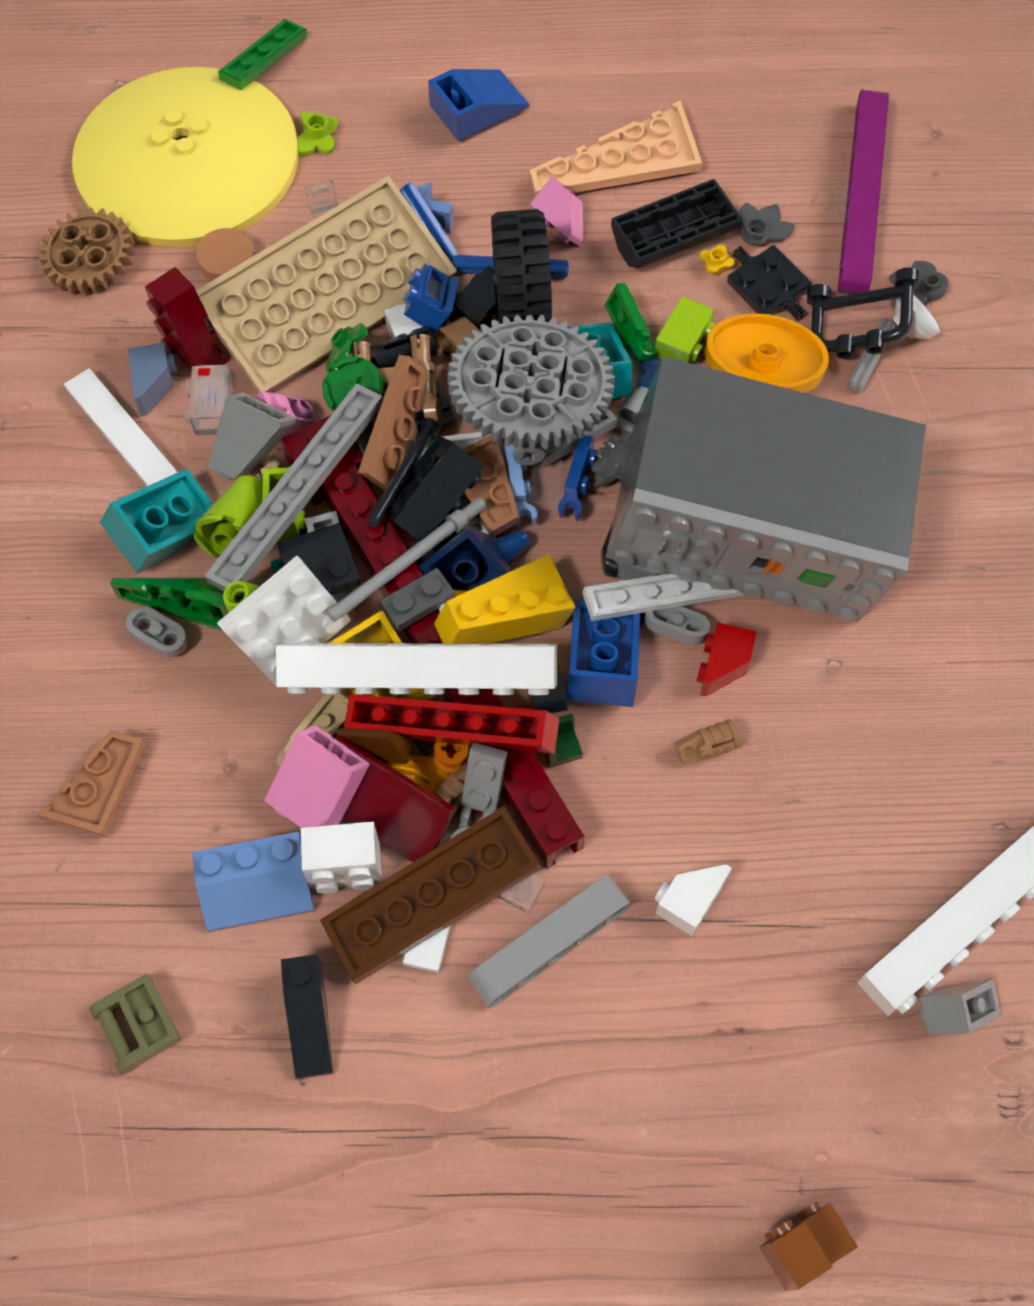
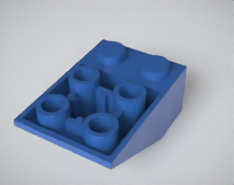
M451 69L428 80L430 107L458 141L529 108V103L500 69Z

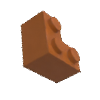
M814 1202L797 1213L801 1220L797 1224L793 1225L792 1221L788 1220L764 1235L768 1242L759 1248L785 1291L799 1290L831 1269L833 1263L858 1248L831 1203L820 1208L818 1203Z

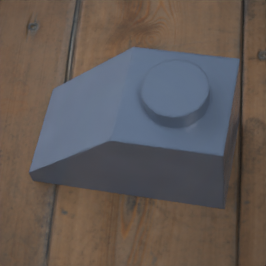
M164 342L128 348L133 396L141 416L148 415L174 386L173 372H177L176 359L174 354H168Z

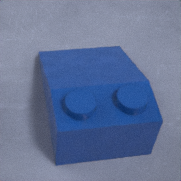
M575 600L574 605L576 608L573 612L566 700L633 707L638 682L640 613L591 621L585 601Z

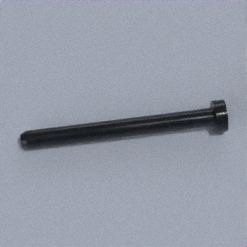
M426 417L420 421L418 436L368 518L370 526L377 527L380 525L429 440L437 438L440 433L441 427L434 419Z

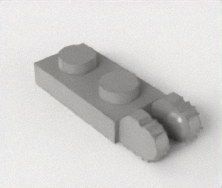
M477 743L472 744L461 802L463 810L459 828L471 824L473 809L483 811V818L497 810L507 751Z

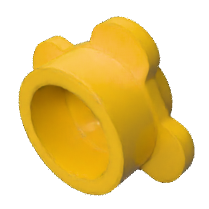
M717 245L709 251L703 250L700 253V259L705 261V270L710 274H723L727 268H732L734 265V259L729 257L727 248L724 245Z

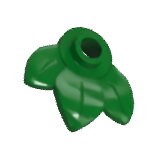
M360 323L353 328L350 326L344 329L340 328L334 333L331 339L333 344L332 352L326 363L327 373L333 363L344 357H349V354L352 352L351 344L353 342L358 343L368 334L367 327L364 324Z

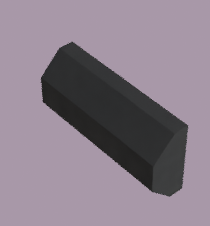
M714 178L612 218L611 227L618 251L627 265L639 268L741 228L743 219Z

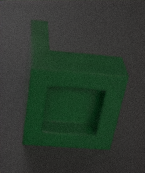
M573 714L558 717L559 725L555 754L545 753L550 768L582 759L583 753L574 730L575 719Z

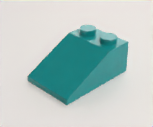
M606 322L578 326V335L585 332L589 333L588 341L596 339V348H604L603 356H609L610 358L609 365L613 366L612 375L615 376L612 400L632 396V362L612 323ZM563 373V381H564V383H565V375H566V373Z
M184 469L111 502L100 524L138 574L164 561L194 541L196 522L210 508L213 502L189 470Z

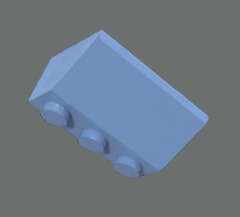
M299 832L192 852L195 884L208 932L314 912L312 891L302 871L301 835Z

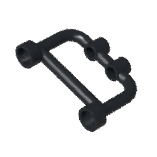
M911 267L902 268L895 273V286L837 297H831V288L825 284L809 286L807 289V303L812 306L811 331L821 339L828 352H836V356L840 359L854 357L855 349L866 347V352L869 354L883 353L885 351V344L900 340L911 329L913 321V293L920 286V271ZM901 298L900 323L895 329L889 331L872 329L865 335L853 336L842 334L835 340L824 339V311Z

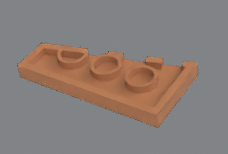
M398 356L358 470L359 474L383 490L387 488L409 451L411 441H415L418 428H416L414 418L415 412L421 411L427 370L409 356Z

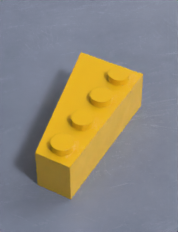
M547 554L446 601L434 625L443 644H488L562 629L576 607L550 554Z

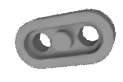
M142 606L135 608L127 616L126 627L131 636L162 656L176 657L187 648L188 637L184 628L156 610ZM150 624L148 629L141 630L143 625ZM172 639L177 640L175 644L167 645L168 641Z
M682 606L645 612L644 623L649 630L689 645L703 643L710 629V622L706 616Z

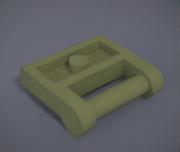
M148 974L95 1002L89 1008L93 1018L99 1020L118 1060L115 1065L120 1075L133 1071L141 1063L182 1040L151 976ZM119 1006L140 1046L132 1052L112 1013Z

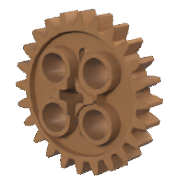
M90 207L87 214H83L78 209L76 217L73 218L68 213L66 214V222L56 221L59 226L57 229L48 228L52 236L42 238L46 246L39 247L43 255L39 257V261L43 265L41 268L53 285L57 284L61 291L67 288L70 294H74L79 289L81 294L85 295L87 289L91 288L94 294H96L100 285L107 290V282L112 280L118 283L116 275L118 273L127 274L123 266L133 264L129 256L135 255L132 247L135 245V241L121 217L117 218L114 212H110L107 215L105 210L101 208L95 214L93 208Z

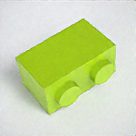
M682 296L656 339L655 348L658 353L654 358L662 359V356L687 363L697 362L703 351L704 346L702 344L704 340H707L711 329L716 325L713 322L715 309Z

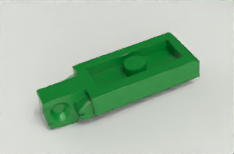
M617 283L604 305L625 350L630 349L637 361L654 358L658 352L654 341L649 338L650 333L626 283Z

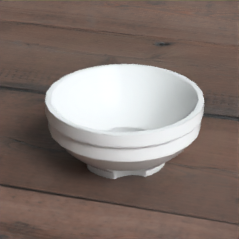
M913 295V321L911 329L906 336L911 339H931L940 333V328L928 309ZM896 298L895 315L893 316V320L897 325L900 323L901 298Z

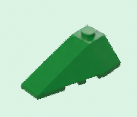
M112 578L110 582L119 599L223 631L217 622L228 614L223 599L224 591L209 584L206 578Z

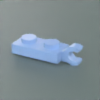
M504 443L509 481L519 514V523L515 527H520V517L523 515H528L531 518L532 525H536L537 510L526 502V499H531L529 480H523L522 472L527 471V467L519 465L514 461L513 451L515 448L512 444L507 447Z

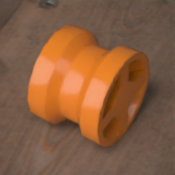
M436 742L434 762L437 769L442 773L451 775L468 762V745Z

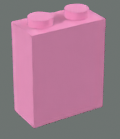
M314 725L297 732L264 801L271 805L276 813L290 819L301 828L339 825L370 763Z

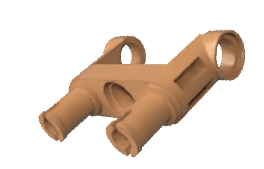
M419 334L420 339H417V335H413L410 337L412 359L427 370L421 410H424L425 418H432L442 426L443 413L441 402L437 398L436 367L430 359V336ZM359 341V346H357V342H353L351 344L352 356L362 357L370 361V343ZM395 367L379 368L385 381V391L388 388Z

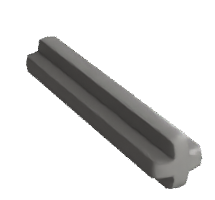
M883 318L879 321L876 329L883 331L893 330L895 323L893 320ZM865 348L847 384L849 390H854L856 393L863 391L881 354H869Z

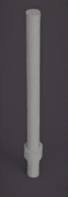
M478 497L464 509L455 510L447 516V521L330 608L327 611L329 618L336 622L452 533L462 531L469 525V520L486 508L485 502Z

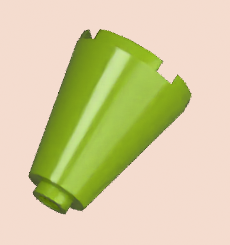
M248 475L238 477L197 520L194 527V539L200 548L210 556L217 558L218 554L221 555L262 504L263 483L257 477Z

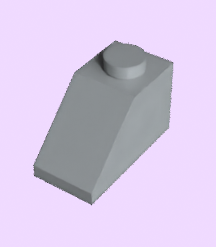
M993 979L936 989L920 997V1014L923 1022L926 1023L928 1035L971 1033L1001 1016Z

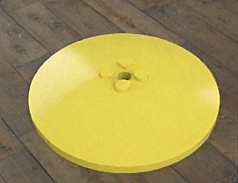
M182 67L155 72L117 89L96 106L87 117L76 137L73 148L72 168L75 183L88 209L92 207L95 214L101 208L105 210L107 215L110 212H114L117 218L121 217L125 225L128 226L134 241L161 247L197 246L200 239L213 230L232 228L244 231L250 228L279 204L293 182L299 160L297 134L293 120L282 102L270 90L256 81H252L244 89L239 90L219 80L218 71L220 69ZM180 136H187V138H181V139H179V140H175L176 138H178V137H180Z

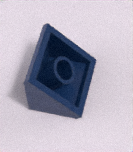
M467 527L419 564V568L425 574L438 568L453 590L470 591L511 572L494 537L472 527Z

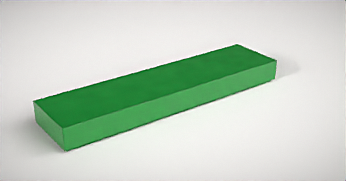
M284 19L218 71L219 80L239 90L244 89L306 39L307 29Z

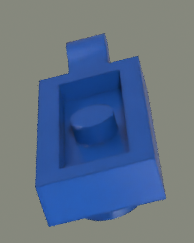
M583 435V438H579L564 486L565 493L563 499L558 504L560 518H563L565 511L570 508L575 509L576 521H580L583 516L581 496L588 493L590 486L589 470L594 465V462H597L596 453L598 450L594 449L593 436Z

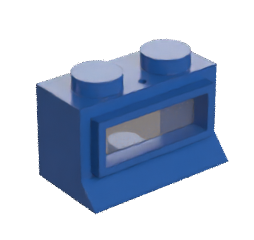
M426 263L421 269L415 268L408 279L410 287L403 299L406 302L403 315L422 327L428 326L430 332L434 334L453 311L459 277L448 278L447 275Z

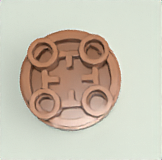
M221 228L207 233L200 239L195 249L198 267L209 282L255 255L251 239L242 231L232 228Z

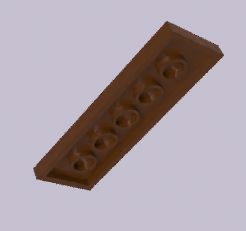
M503 806L320 919V922L352 982L357 984L537 872L542 867Z

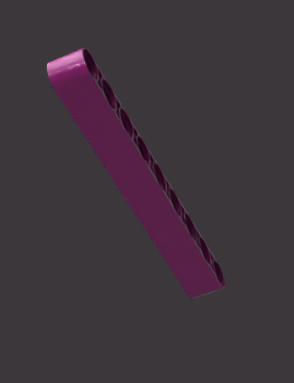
M861 89L857 101L837 292L853 294L870 291L889 103V93Z

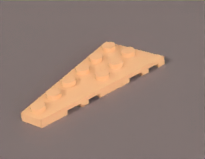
M680 100L673 103L672 108L665 112L658 110L652 113L649 119L641 123L634 121L598 138L596 144L589 147L585 145L580 146L570 156L565 158L557 157L531 169L530 181L535 197L551 176L564 184L573 193L699 172L702 168V161Z

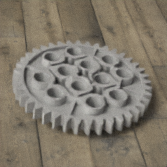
M517 314L514 321L511 322L504 316L503 324H499L496 320H491V328L482 324L481 332L472 330L471 338L464 337L463 345L456 346V353H452V362L449 363L448 393L451 395L452 405H456V413L463 414V422L472 421V430L482 427V437L492 433L493 442L504 438L505 446L508 447L512 441H516L518 449H521L524 443H529L531 450L535 449L537 443H541L544 449H548L549 442H553L555 446L560 447L561 439L571 444L573 434L580 439L583 438L584 430L592 432L593 425H599L601 423V416L607 415V408L611 406L615 379V376L612 375L613 366L609 365L610 358L609 356H603L604 348H596V339L588 341L589 333L585 332L578 335V326L570 330L567 329V321L556 325L555 317L549 322H545L544 315H540L538 320L535 321L532 315H527L526 320H522ZM501 365H503L502 375H500L499 384L497 387V377H499ZM563 373H566L562 396L560 397L559 394L560 386L562 384Z

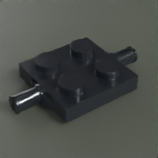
M774 244L754 257H751L742 246L734 250L732 255L742 266L728 275L727 283L757 314L774 315L787 310L796 321H800V318L803 319L805 317L806 311L796 301L807 292L812 282Z

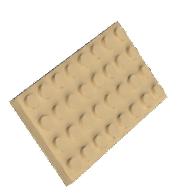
M388 175L196 291L208 314V317L205 319L212 329L216 331L222 343L259 393L260 391L271 392L331 354L333 345L331 339L338 329H344L348 326L353 328L362 323L369 330L385 320L384 310L393 308L396 305L406 304L403 299L410 287L408 279L415 268L421 269L426 263L447 275L448 278L455 276L457 270Z

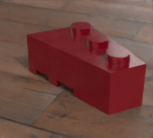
M176 267L145 286L149 298L146 301L147 306L156 317V320L153 321L154 325L163 336L160 341L165 343L169 354L175 353L200 380L207 376H198V368H210L211 374L230 361L227 354L215 344L219 339L216 331L212 330L209 332L204 319L208 317V314L194 285Z

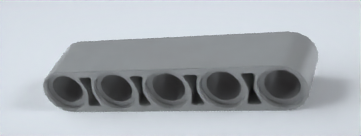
M606 875L484 961L467 976V979L490 1009L618 918L630 907L631 903L613 879Z

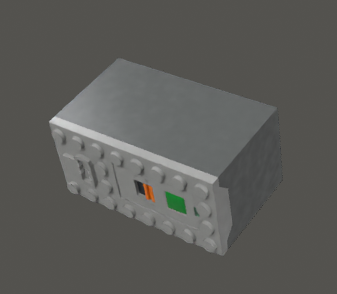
M662 356L634 421L606 558L613 559L620 565L629 566L633 564L644 567L649 572L656 574L668 573L677 575L681 580L687 582L700 581L709 583L711 587L719 590L733 589L742 592L743 595L750 598L763 597L774 600L778 605L802 607L813 614L826 613L834 615L839 620L845 622L859 621L908 571L926 425Z

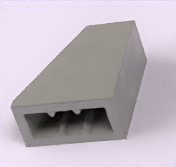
M243 392L226 397L208 467L218 471L221 477L229 480H236L240 476L251 474L295 424L296 417Z

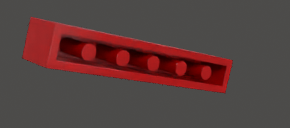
M349 694L344 728L390 731L419 741L471 746L473 743L492 748L555 754L559 718L543 710Z

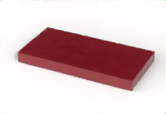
M342 736L335 738L370 763L343 817L351 823L374 822L379 841L412 862L437 848L456 808Z

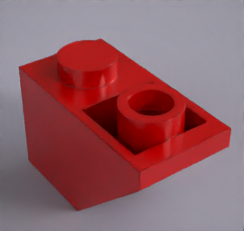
M717 622L715 633L707 634L703 652L709 653L707 663L701 662L696 682L703 683L700 695L708 696L746 675L757 631Z

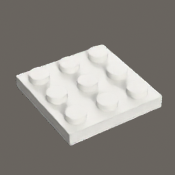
M296 556L217 622V624L276 685V645L283 643H326L346 626L351 619L347 614L336 622L329 618L327 611L336 605L337 602L304 562Z

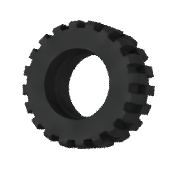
M538 209L496 212L491 216V233L499 324H503L504 316L511 322L514 321L517 314L522 320H526L527 315H532L535 321L538 320L540 315H544L545 322H549L552 319V289L544 213Z

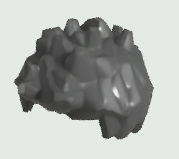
M625 430L621 436L614 435L609 441L602 443L605 448H599L601 452L596 453L599 461L594 462L591 469L596 473L594 475L596 480L593 484L594 487L605 486L613 482L615 478L622 480L631 439L629 431Z

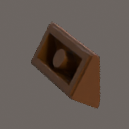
M340 728L336 732L337 737L342 736L384 763L407 764L409 761L412 743L410 737L390 731Z

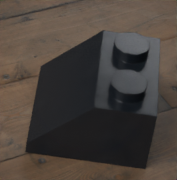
M340 523L277 543L284 566L294 557L298 556L330 595L361 585Z

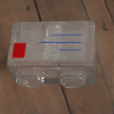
M229 365L192 366V378L187 379V394L190 397V404L185 405V418L187 423H191L195 435L217 434L226 397L234 395L235 382Z

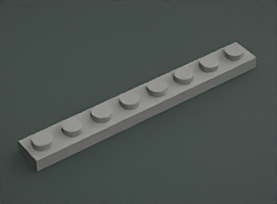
M357 383L205 574L204 577L209 584L224 591L232 582H246L380 410L383 402L382 395Z

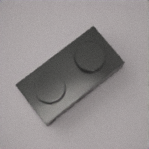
M436 568L380 600V604L397 631L400 632L438 610L442 604L456 596L454 590L439 569Z

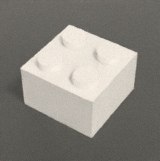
M374 822L301 828L302 871L311 890H317L321 894L335 893L338 891V888L352 887L354 890L363 891L369 890L375 884L382 881L380 842Z

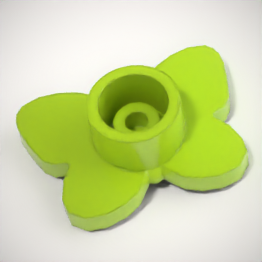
M302 111L300 116L305 129L304 133L297 138L298 156L311 155L316 149L323 155L331 154L335 148L334 138L331 134L336 132L339 127L338 119L331 116L325 117L318 113Z

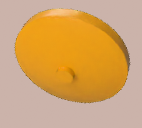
M740 314L720 321L711 329L705 348L706 360L711 369L802 393L811 391L822 382L829 363L827 348L816 334L792 320L769 314Z

